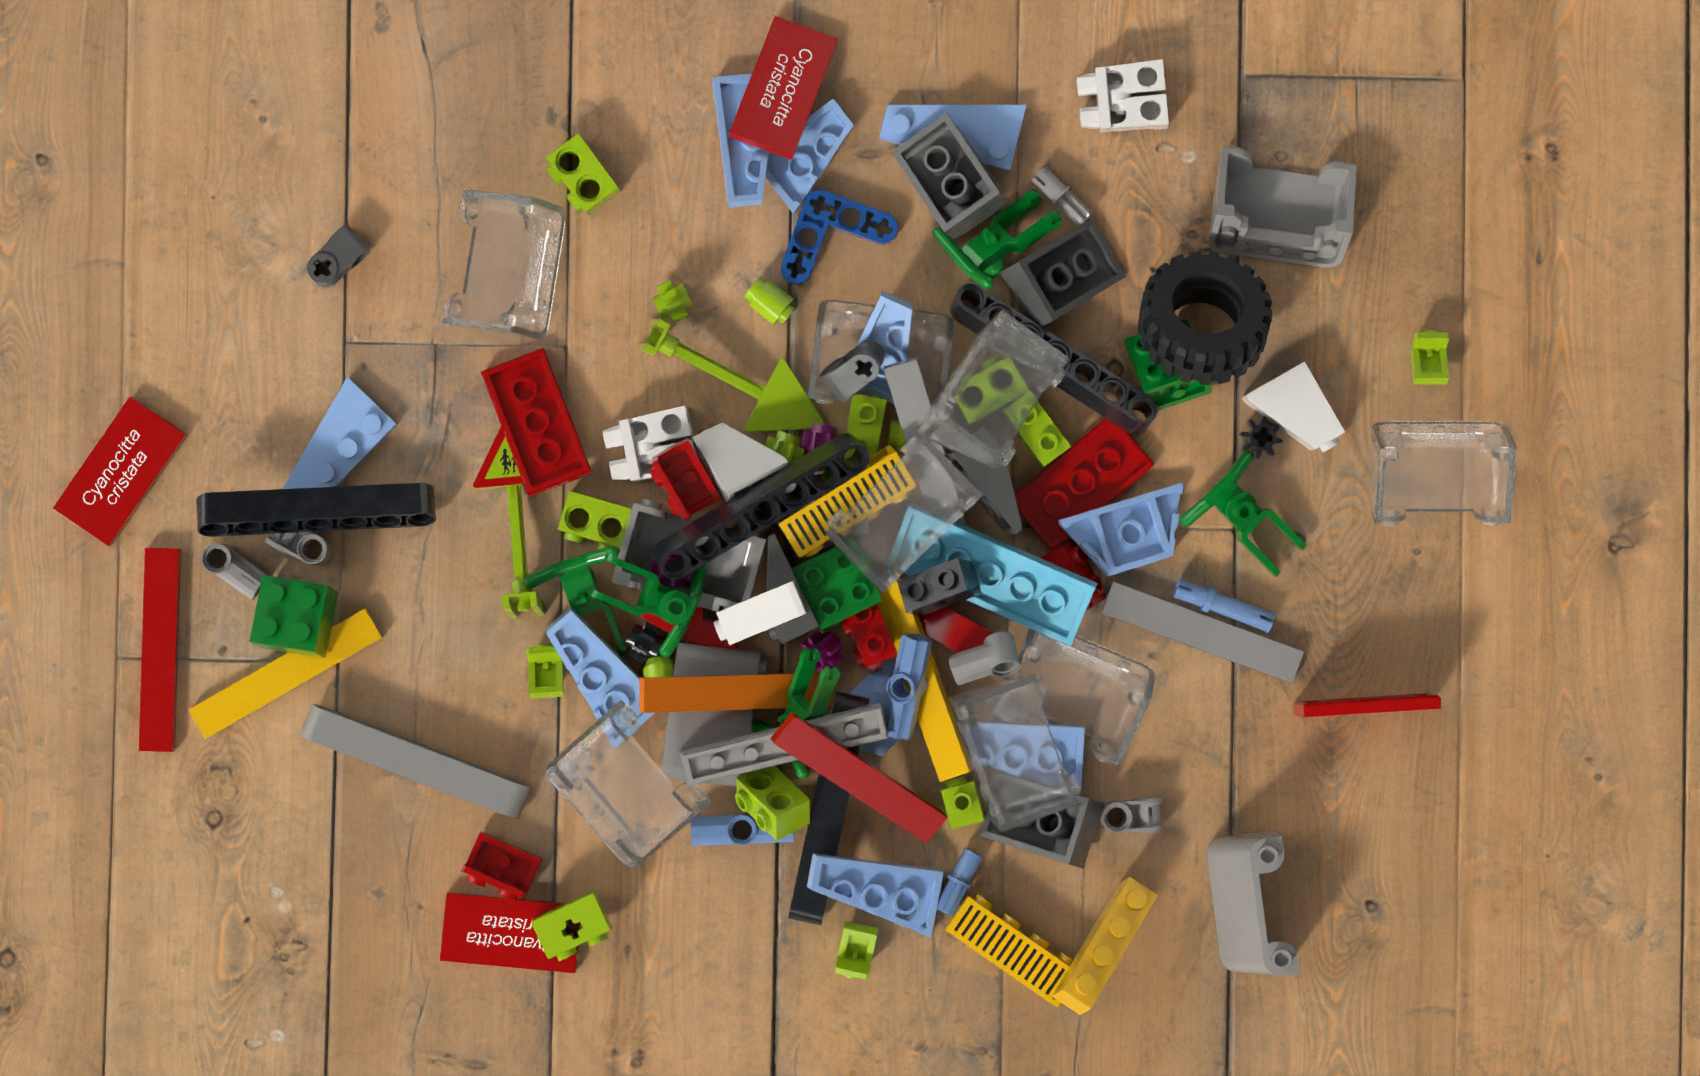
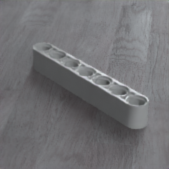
M312 704L300 734L302 738L515 819H519L531 788L512 778L316 704Z

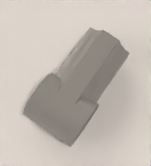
M213 543L208 545L201 554V563L208 572L216 574L251 600H254L259 594L262 575L269 576L227 544ZM219 549L223 550L227 556V561L221 568L215 567L212 562L214 552Z
M997 632L985 638L983 645L950 655L948 659L950 669L958 686L989 675L1007 677L1019 671L1021 666L1013 635L1008 632Z

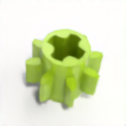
M669 280L656 287L659 294L652 297V300L662 320L671 317L675 324L689 317L686 309L692 307L693 304L682 283L674 287L672 281Z
M779 430L775 438L768 436L764 445L784 456L788 464L803 457L806 451L799 448L802 439Z

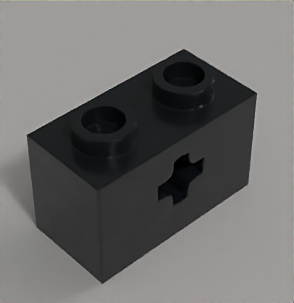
M961 558L950 560L897 580L906 613L919 616L982 594L973 562Z

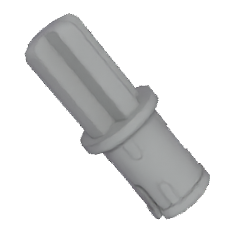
M1047 165L1036 174L1037 177L1035 176L1031 180L1052 200L1051 205L1053 207L1057 205L1076 225L1080 226L1090 217L1091 211L1071 192L1072 187L1070 185L1066 186Z

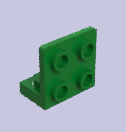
M1187 319L1180 320L1184 325L1191 328ZM1140 334L1124 339V345L1141 384V390L1155 401L1158 410L1212 393L1211 384L1199 385V381L1195 380L1186 383L1180 381L1181 377L1176 374L1171 377L1164 373L1161 364L1158 366L1154 365L1148 358L1150 351L1146 352L1142 348Z
M849 540L792 568L822 631H827L837 626L838 622L882 601L880 592L854 540Z

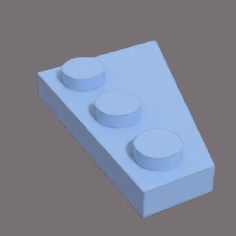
M834 99L809 116L793 160L769 152L766 179L793 215L854 127L853 123Z
M882 290L857 345L863 341L871 340L877 342L882 346L885 358L880 366L878 376L861 388V390L894 404L884 366L908 360L914 304Z

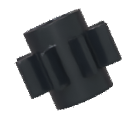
M1267 417L1261 419L1260 425H1256L1253 420L1247 421L1250 430L1239 433V436L1246 438L1247 442L1242 450L1245 451L1250 448L1254 450L1255 459L1260 458L1263 450L1269 456H1273L1275 454L1272 449L1273 444L1283 442L1282 439L1276 438L1275 431L1280 426L1270 427L1267 425ZM1262 429L1264 430V436L1269 437V441L1262 443L1260 447L1258 446V440L1253 439V434L1260 432Z
M648 621L644 627L636 623L624 646L631 649L628 657L641 664L645 662L646 658L657 657L660 646L665 638L659 636L662 629Z

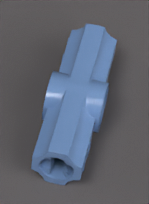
M907 632L901 635L894 674L886 684L889 698L884 720L889 737L906 740L913 737L920 698L925 694L928 686L925 674L933 640L927 636ZM904 679L910 683V693L904 689Z
M748 813L691 816L692 846L732 844L743 846L756 843L794 842V832L776 841L767 831H762L758 827L756 820ZM739 820L749 822L752 827L751 835L746 838L736 836L733 831L734 823Z

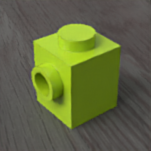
M965 776L946 780V787L940 788L951 830L984 821L974 781H966Z

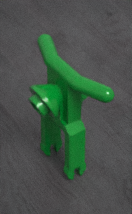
M1033 189L1026 192L1023 197L992 219L991 226L985 228L982 233L966 243L962 250L951 237L944 233L941 227H936L933 230V237L971 280L983 289L989 290L994 285L992 278H995L1003 268L1004 256L1009 252L1022 253L1049 232L1057 229L1063 219L1058 211L1051 210L1021 234L1012 238L1004 229L1041 203L1040 193Z
M1245 450L1211 490L1182 514L1180 523L1184 527H1188L1214 506L1237 529V540L1269 573L1277 577L1281 573L1279 569L1248 539V535L1267 517L1299 550H1303L1307 545L1273 510L1260 508L1256 504L1254 496L1244 492L1236 484L1254 460L1253 452Z
M610 546L572 557L534 572L523 579V585L527 589H531L559 577L569 605L580 616L600 609L605 611L621 656L628 654L611 604L588 595L590 589L598 591L595 574L589 566L606 562L603 560L606 553L618 558L620 553L618 547Z
M606 553L603 560L645 577L646 583L635 606L594 589H590L588 595L637 616L649 612L663 618L670 624H674L659 649L661 656L669 657L686 633L700 601L707 575L706 564L693 571L689 591L686 594L683 591L674 590L660 584L656 574Z
M806 647L800 654V660L787 692V708L785 713L778 718L781 724L791 712L805 721L825 715L835 685L840 678V671L835 666L833 669L829 666L825 667L819 675L818 684L812 700L809 702L805 698V693L815 666L820 659V652L815 647L813 650ZM761 719L752 720L751 729L754 732L773 729L772 726ZM800 760L791 761L796 775L801 779L807 778L809 775L808 766Z

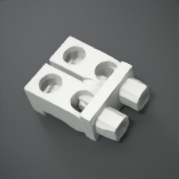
M1163 59L1109 67H1096L1094 73L1077 77L1078 96L1096 95L1097 107L1079 109L1081 128H1099L1100 133L1168 128L1169 119L1166 94H1164L1166 87Z
M684 405L621 420L619 425L604 430L603 437L606 449L624 446L626 455L625 459L609 462L612 479H630L632 482L653 479L649 469L653 468L652 457L677 444L672 443L661 446V443L694 437L688 407ZM690 440L691 444L693 445V447H694V449H695L693 440Z

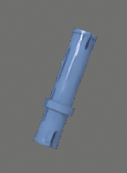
M1181 577L1176 583L1175 588L1177 590H1174L1172 596L1175 599L1178 598L1199 606L1200 611L1205 613L1210 610L1263 630L1266 633L1272 627L1273 622L1271 620L1275 619L1274 612H1269L1216 592L1215 587L1208 586V588H1205Z

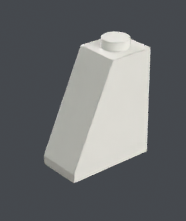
M1305 362L1242 397L1245 404L1263 417H1267L1274 425H1279L1281 430L1310 451L1320 447L1323 453L1340 443L1337 437L1345 433Z
M724 423L708 428L692 437L696 453L726 502L789 465L784 456Z
M791 581L717 612L719 620L713 623L720 640L727 639L729 645L807 614L795 582Z

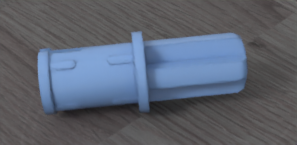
M967 848L963 849V853L952 875H947L949 881L937 904L939 911L947 915H954L967 888L971 889L970 882L984 857Z

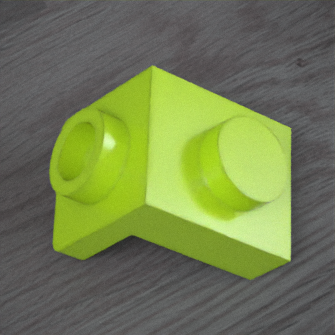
M1435 330L1415 333L1410 348L1413 385H1447L1449 370L1446 348L1449 342V333L1437 332Z
M543 643L527 648L530 699L564 697V663L554 646Z
M845 921L835 973L850 979H868L878 928Z

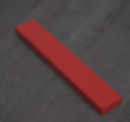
M145 548L139 751L175 752L181 549Z
M793 712L789 714L771 737L775 745L926 844L948 818L943 811Z

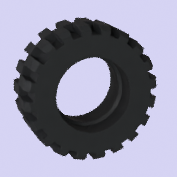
M1201 251L1189 252V257L1184 258L1183 254L1171 258L1170 265L1166 262L1156 269L1155 275L1150 276L1146 283L1138 320V333L1141 335L1140 343L1144 351H1150L1148 358L1154 365L1158 366L1161 364L1164 373L1171 377L1176 374L1181 377L1180 381L1190 383L1191 380L1199 381V385H1210L1211 381L1217 380L1218 384L1230 382L1231 375L1239 378L1247 373L1248 367H1253L1259 360L1261 352L1264 351L1273 314L1271 310V296L1267 291L1265 292L1266 284L1259 276L1255 278V271L1247 264L1241 266L1238 264L1239 259L1230 255L1228 258L1219 256L1220 252L1210 251L1209 255H1202ZM1207 303L1225 311L1235 325L1219 333H1202L1184 325L1176 316L1175 311L1188 304Z

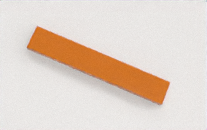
M813 672L805 693V698L809 702L812 700L821 672ZM794 673L639 677V712L658 713L787 708V692ZM832 696L829 701L828 707H832Z

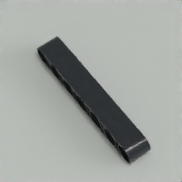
M965 284L958 289L950 306V313L964 327L1130 434L1139 435L1144 433L1156 418L1158 408L1155 401L1136 387L980 286ZM961 300L971 301L975 308L965 307ZM990 318L999 319L1003 326L997 327L993 325ZM1024 336L1028 338L1032 345L1022 344L1018 337ZM1046 355L1056 356L1060 364L1050 362ZM1075 373L1085 375L1089 382L1079 381ZM1104 392L1113 393L1117 401L1107 399ZM1132 410L1141 411L1145 416V420L1135 417Z
M850 433L836 436L662 539L653 549L654 561L667 578L680 579L863 471L869 463L870 456L867 449ZM856 448L851 457L844 458L847 451ZM826 466L825 471L821 475L814 476L818 468ZM797 484L792 492L785 493L789 485ZM767 501L766 506L762 510L755 511L759 503ZM737 519L733 527L725 528L730 520ZM708 537L703 545L695 546L700 538ZM678 554L674 562L665 563L668 557Z
M427 483L210 492L201 494L196 499L197 531L199 534L207 537L422 527L436 521L434 488Z
M837 691L832 714L868 706L870 698ZM860 745L849 747L848 749L858 755ZM819 774L810 813V824L807 827L788 919L816 925L822 924L828 896L807 887L813 853L837 855L850 793Z

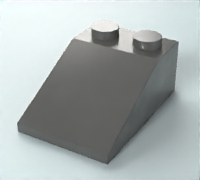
M947 112L892 151L944 233L955 241L1010 202L994 176Z
M1093 218L1000 272L1024 315L1041 327L1127 277Z
M983 427L970 435L946 456L949 466L1006 536H1010L1021 531L1022 524L1006 454L1001 449L1004 444L993 430L987 432Z
M772 534L768 536L767 591L794 581L807 611V614L768 629L773 641L779 638L781 644H784L819 627L777 536Z
M999 771L979 836L1084 869L1104 804Z

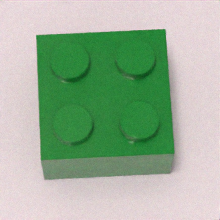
M262 575L249 642L262 649L326 658L339 592L329 585Z

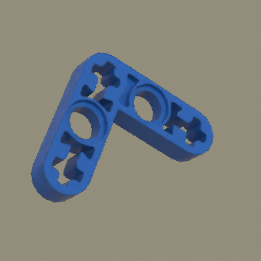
M824 190L812 191L804 201L781 265L782 276L788 283L793 285L803 284L809 279L828 226L870 242L885 245L891 243L897 236V221L888 213ZM819 197L825 198V205L831 208L835 207V202L841 203L836 213V221L829 220L832 213L822 210L819 215L814 214V207L810 205L811 201H818ZM848 208L858 210L861 215L859 224L853 227L846 226L841 220L843 211ZM866 214L874 215L870 222L875 224H881L883 220L888 221V228L893 230L892 233H885L883 238L877 236V230L869 226L868 233L861 232L860 230L866 222ZM805 228L813 229L818 236L817 242L810 247L801 245L798 241V234L801 230ZM793 247L802 253L813 254L810 260L804 256L802 268L806 272L804 275L798 274L796 278L790 277L791 271L787 269L788 264L794 265L798 257V253H791Z

